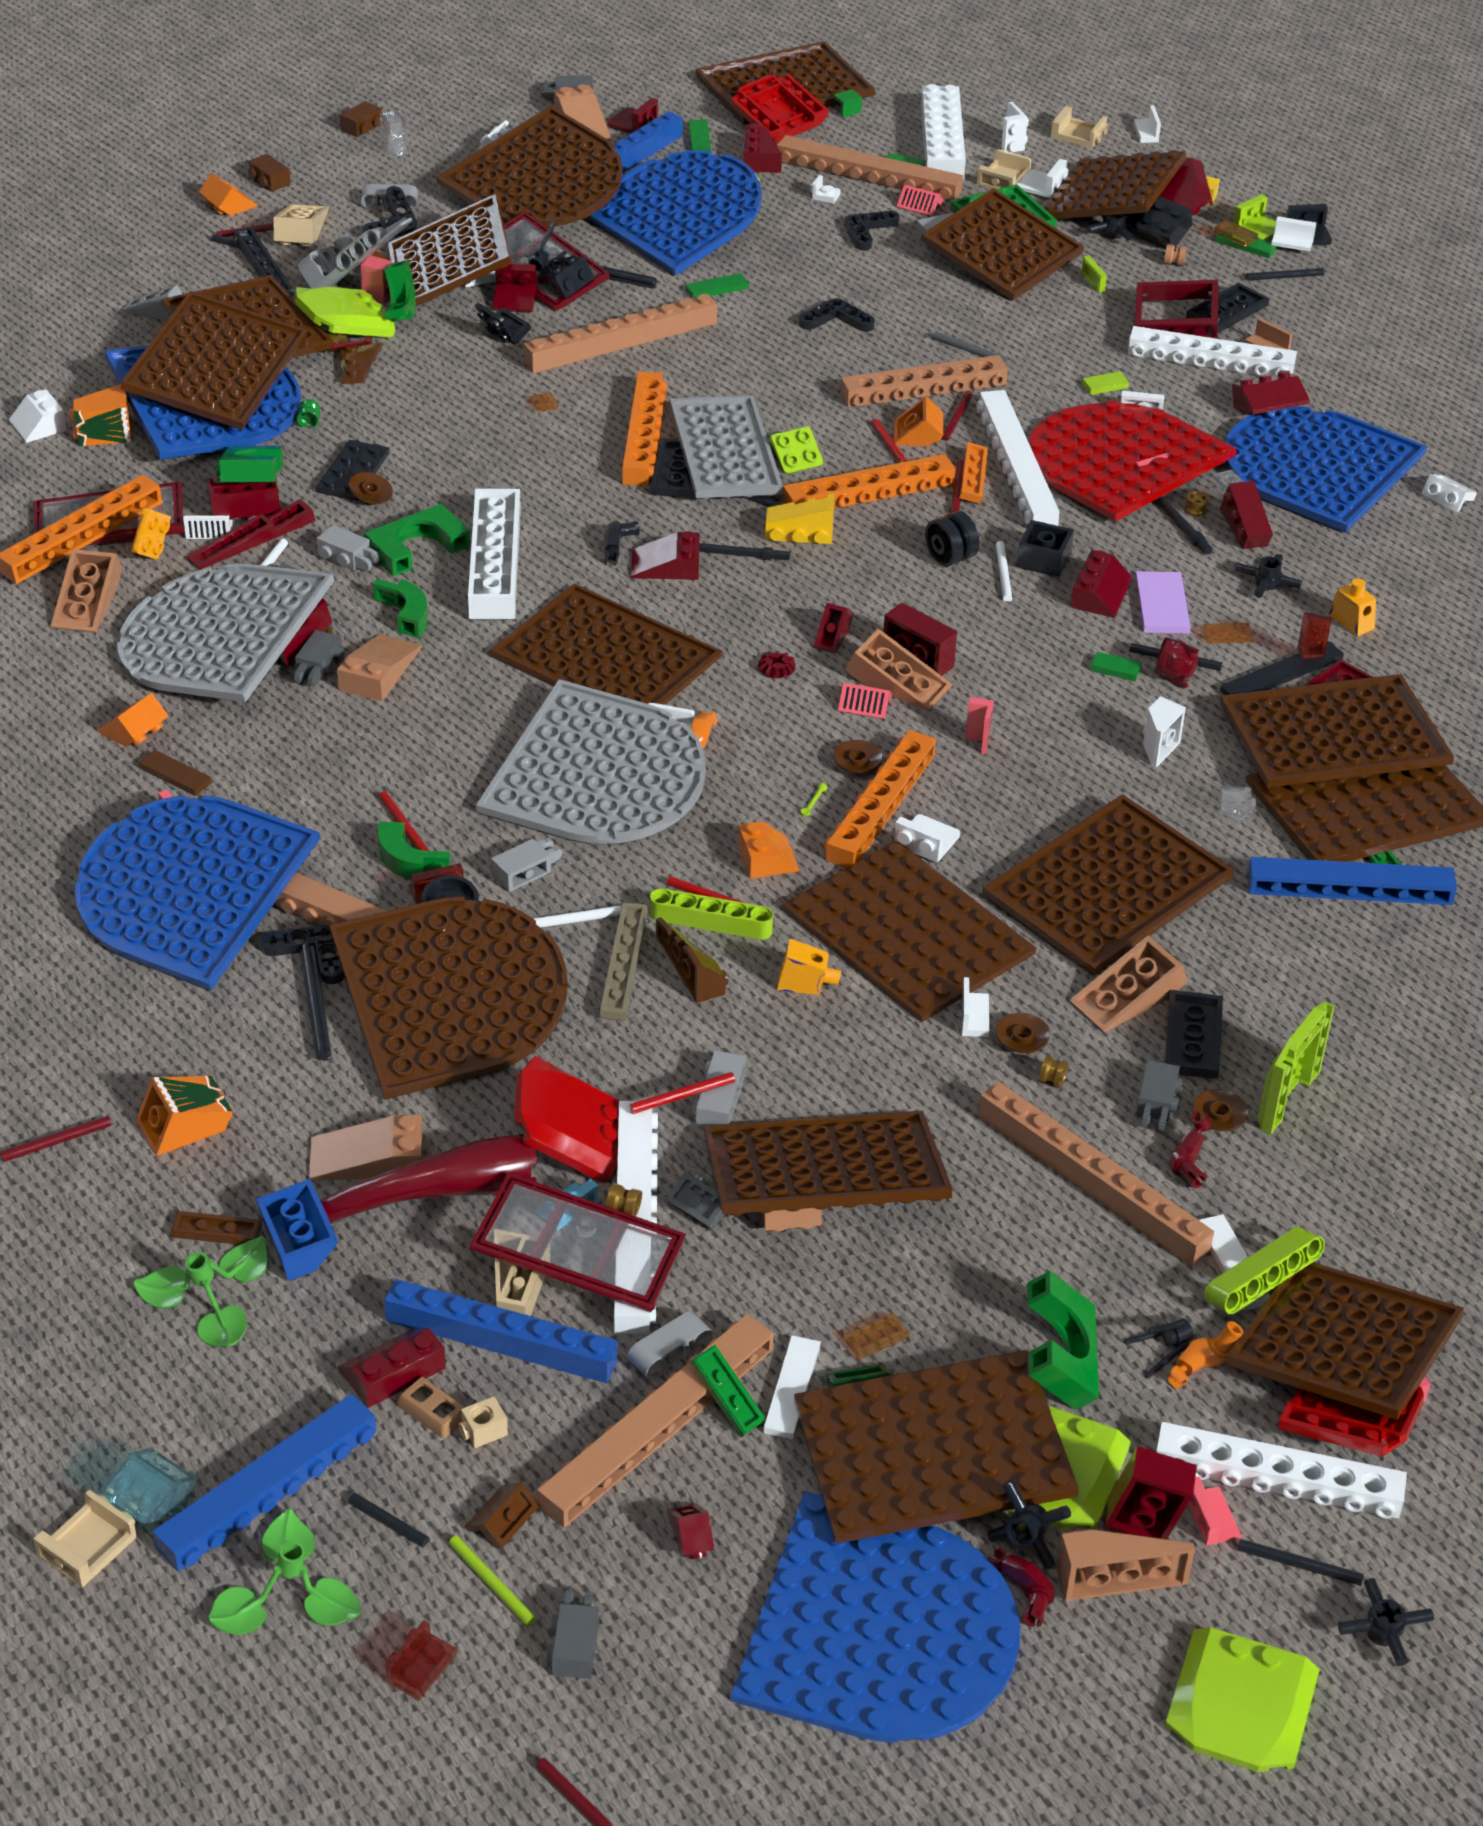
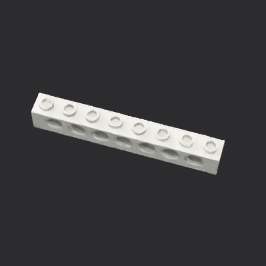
M1133 326L1128 348V355L1253 375L1271 374V376L1278 375L1277 372L1288 370L1293 374L1297 351L1137 326Z
M1166 1422L1161 1424L1156 1452L1180 1458L1197 1465L1196 1477L1199 1476L1201 1480H1216L1228 1486L1240 1485L1253 1488L1261 1493L1273 1492L1283 1494L1290 1499L1302 1498L1312 1500L1323 1506L1331 1504L1345 1507L1352 1512L1364 1511L1374 1513L1381 1518L1393 1517L1399 1519L1404 1503L1407 1472Z

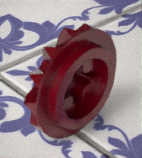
M779 650L777 653L769 651L767 655H761V659L758 660L759 671L771 678L787 677L795 671L796 667L794 657L789 656L787 652L782 654Z

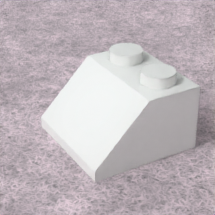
M47 389L26 395L9 419V422L26 443L66 431L64 411Z
M1161 696L1147 707L1145 712L1147 720L1142 732L1144 735L1143 745L1151 766L1155 768L1180 744L1186 707Z

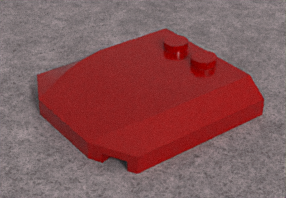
M785 74V78L768 75L746 84L737 90L736 96H732L730 105L751 124L764 125L776 144L785 135L793 137L821 125L829 114V109L790 74Z
M534 1056L516 1076L514 1118L517 1125L524 1128L526 1133L523 1137L524 1143L601 1183L608 1182L612 1178L618 1163L619 1100L547 1061Z
M1419 1385L1398 1420L1298 1388L1292 1402H1287L1279 1418L1278 1429L1383 1457L1407 1441L1423 1405L1424 1392Z

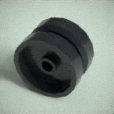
M957 510L944 517L934 519L928 522L925 527V540L931 556L943 567H949L976 556L979 551L978 531L972 519L963 511Z
M455 875L440 876L430 881L424 888L421 896L422 903L450 897H464L465 900L479 901L478 891L473 883L464 877Z

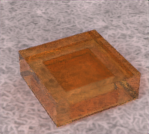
M551 392L531 396V403L538 413L558 409V402Z

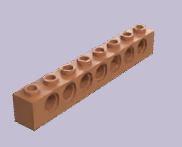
M995 355L841 377L840 394L847 407L1000 386L1007 383L1008 368L1001 356Z

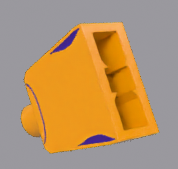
M1359 578L1353 579L1352 583L1336 591L1328 615L1357 637L1375 629L1376 599L1365 590L1366 582Z
M789 939L779 973L777 991L819 995L823 983L838 986L841 970L827 967L829 954L826 951Z

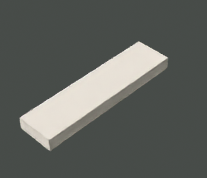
M1223 1214L1199 1220L1214 1230L1210 1252L1222 1273L1248 1258ZM1268 1292L1245 1306L1243 1310L1263 1306L1270 1297V1294Z
M797 1336L791 1337L765 1422L764 1434L794 1439L799 1422L794 1394L808 1391L821 1341Z

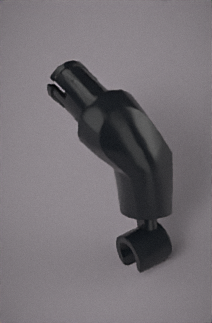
M615 520L608 523L604 535L605 565H607L608 560H613L615 562L614 566L617 565L622 537L639 535L640 526L635 527V525L639 524L637 521L620 524Z

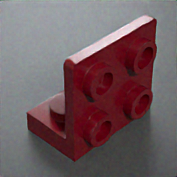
M651 98L638 109L625 107L608 121V126L630 133L635 132L658 118V99Z
M508 264L505 268L495 270L497 283L493 310L498 311L503 307L513 312H533L538 284L536 265Z

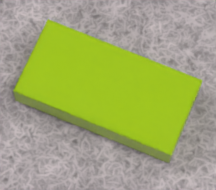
M1090 255L1084 256L1081 274L1097 292H1104L1107 275Z
M1121 371L1083 378L1082 385L1090 395L1128 388L1129 381Z

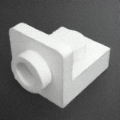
M821 175L811 183L810 192L813 193L812 199L834 204L840 196L841 189L830 185L823 186V176Z

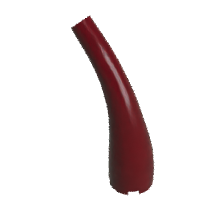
M524 1134L476 1140L364 1180L320 1201L332 1224L358 1213L408 1200L497 1194L508 1173L536 1182L537 1178L531 1177L532 1165L537 1164L535 1148L524 1143Z

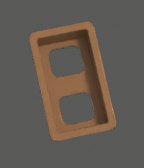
M424 1377L419 1378L399 1396L396 1403L398 1407L441 1438L448 1437L459 1427L458 1424L462 1422L461 1409L465 1408ZM421 1386L433 1392L423 1402H418L410 1396ZM442 1402H446L455 1408L445 1418H440L432 1412Z

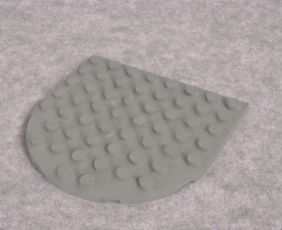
M228 564L226 569L212 571L211 567L186 574L162 586L163 591L154 597H146L127 617L120 630V642L117 643L122 665L134 680L153 689L246 702L335 581L332 573L253 564Z
M559 679L476 804V811L579 842L610 844L643 839L667 829L693 808L705 784L706 764L704 751L694 732L685 723L681 724L673 719L672 714L665 710Z

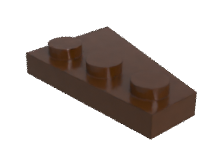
M382 342L340 348L342 384L364 383L373 362L376 361L377 355L382 349Z

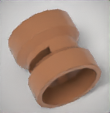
M1167 244L1164 264L1170 265L1173 262L1178 266H1184L1187 247L1180 246L1175 248L1174 245Z

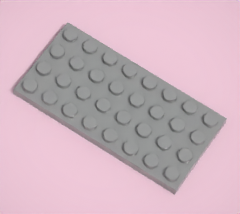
M753 395L670 398L671 413L696 498L774 496L783 494V485Z

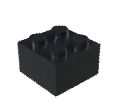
M1159 196L1149 211L1145 212L1136 224L1139 238L1166 249L1167 244H1172L1176 247L1193 225L1191 209Z
M1031 520L1018 545L1016 566L1060 576L1072 552L1074 529Z

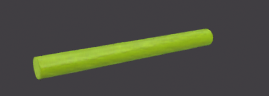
M458 1535L453 1536L449 1540V1545L527 1627L536 1621V1617Z

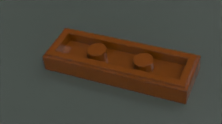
M157 750L152 751L138 762L139 769L194 796L212 783L210 776Z
M177 1211L170 1234L171 1238L241 1245L259 1237L262 1220Z

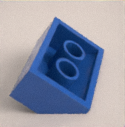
M311 1179L256 1198L262 1222L287 1280L291 1281L316 1271L338 1244V1239Z

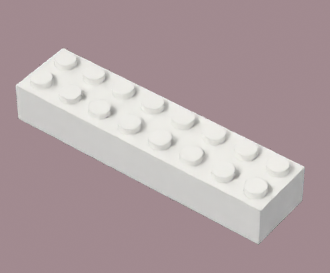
M934 84L922 86L921 112L925 167L961 174L964 179L966 159L959 87L954 85L936 86Z
M475 489L468 589L469 619H515L521 511L520 489Z

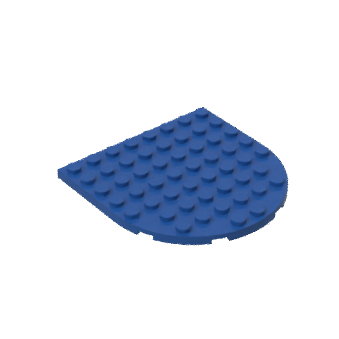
M701 150L675 152L668 154V157L656 161L654 158L625 173L614 197L603 208L591 214L587 219L669 272L678 275L738 234H741L752 223L762 203L761 185L755 176V172L747 164L727 154L722 156L712 155L711 151Z
M148 346L105 351V359L119 384H121V381ZM285 368L248 423L241 430L126 391V398L159 459L212 453L214 451L227 450L229 446H255L269 441L282 434L294 423L299 412L301 396L295 377Z
M1295 406L1264 412V414L1256 417L1250 415L1238 422L1230 430L1226 438V443L1236 448V456L1225 461V464L1232 477L1238 483L1254 481L1260 498L1346 533L1426 454L1427 446L1343 413L1327 409L1323 413L1312 411L1311 407Z
M186 795L157 800L130 811V816L118 824L113 822L91 844L80 863L78 881L75 882L77 907L88 931L101 945L110 951L212 990L318 843L320 835L315 830L220 797L203 795V798L187 799Z
M805 1491L734 1685L731 1702L873 1741L895 1743L898 1740L921 1739L923 1741L943 1736L962 1728L982 1715L986 1708L1002 1694L1011 1679L1020 1646V1622L1015 1600L1000 1572L979 1550L955 1534L933 1525L835 1544L822 1496Z

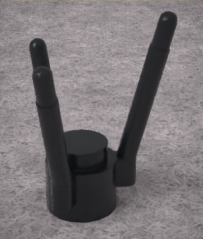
M553 221L544 239L541 240L535 253L529 259V264L536 265L537 271L551 266L555 259L567 254L565 250L549 261L548 253L543 250L557 221Z
M1182 1318L1171 1323L1149 1327L1148 1333L1133 1336L1123 1341L1124 1344H1131L1163 1336L1167 1345L1176 1346L1144 1375L1146 1379L1156 1374L1189 1346L1187 1342L1193 1339L1194 1333L1192 1326L1186 1319Z

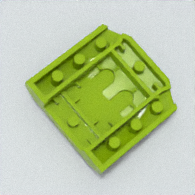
M296 287L294 296L296 297L294 303L317 325L330 326L328 331L332 333L393 337L395 334L394 320L386 319L385 310L382 308V305L376 302L372 295L365 290L338 287Z
M1323 1002L1314 1007L1275 1058L1264 1082L1257 1117L1261 1131L1271 1135L1283 1120L1287 1096L1298 1082L1309 1087L1320 1073L1334 1005Z
M1049 1406L1079 1487V1496L1039 1505L1046 1511L1065 1505L1070 1508V1518L1049 1524L1062 1530L1073 1529L1077 1526H1091L1090 1529L1098 1528L1107 1506V1499L1116 1484L1130 1450L1131 1441L1118 1429Z
M1212 1627L1194 1629L1165 1728L1170 1732L1171 1730L1185 1741L1184 1744L1194 1752L1256 1772L1269 1771V1768L1279 1767L1294 1769L1320 1669L1307 1657Z

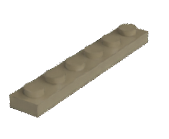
M622 903L600 1007V1018L627 1019L648 915V905Z

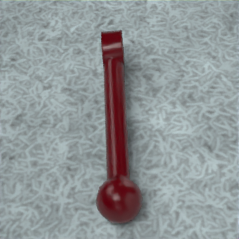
M366 337L364 340L336 344L333 342L331 350L335 351L337 348L359 344L371 345L373 340L371 337Z

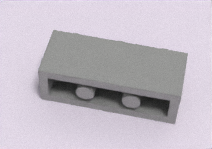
M714 1051L712 1060L706 1062L705 1080L732 1072L735 1082L698 1094L700 1098L694 1100L692 1115L696 1116V1126L731 1124L746 1075V1056Z

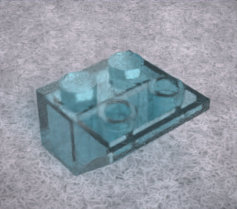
M149 1447L131 1453L101 1487L100 1493L108 1497L112 1504L122 1507L133 1514L137 1521L148 1524L184 1510L197 1478Z

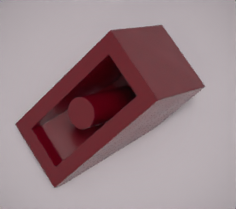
M826 603L814 647L836 653L849 633L854 612L846 607Z
M697 1503L667 1509L678 1550L683 1556L688 1555V1559H698L707 1556L706 1551L715 1550L708 1511Z

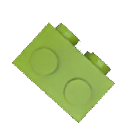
M1261 194L1235 206L1232 227L1248 236L1266 241L1272 238L1275 232L1276 220L1265 215L1268 197Z
M810 426L775 433L768 439L771 451L776 452L782 471L785 474L819 467L823 464L822 456Z

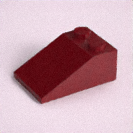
M676 532L632 549L631 578L699 580L700 532Z

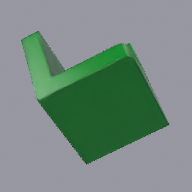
M851 89L834 94V99L841 104L842 118L861 113L862 97Z

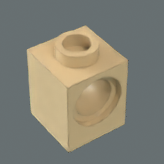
M495 1396L461 1409L462 1422L458 1424L463 1439H469L474 1449L508 1435L507 1417Z

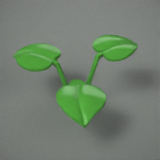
M265 1237L255 1238L230 1250L223 1256L219 1266L214 1264L213 1259H208L205 1253L195 1252L185 1260L186 1269L184 1271L174 1266L161 1268L146 1277L134 1280L135 1288L140 1297L148 1304L156 1308L167 1309L178 1305L182 1301L183 1290L189 1289L190 1280L198 1286H204L215 1313L208 1314L201 1319L197 1330L198 1335L204 1343L212 1347L226 1348L232 1346L243 1337L247 1327V1319L243 1310L236 1305H229L220 1311L209 1285L214 1276L213 1270L226 1279H231L234 1276L238 1282H249L257 1279L265 1272L268 1265Z
M288 1509L271 1523L262 1538L261 1548L263 1554L267 1559L278 1561V1563L274 1567L273 1574L261 1596L256 1599L254 1593L244 1587L226 1589L216 1598L208 1619L214 1627L229 1634L243 1635L258 1629L264 1623L267 1616L266 1611L260 1604L265 1601L280 1574L288 1579L295 1578L299 1574L302 1575L306 1591L310 1593L304 1601V1610L307 1616L317 1624L331 1626L349 1621L361 1614V1607L354 1593L337 1579L322 1578L316 1583L315 1588L311 1586L307 1574L308 1568L303 1564L304 1560L314 1550L315 1539L309 1528L298 1519L293 1510Z

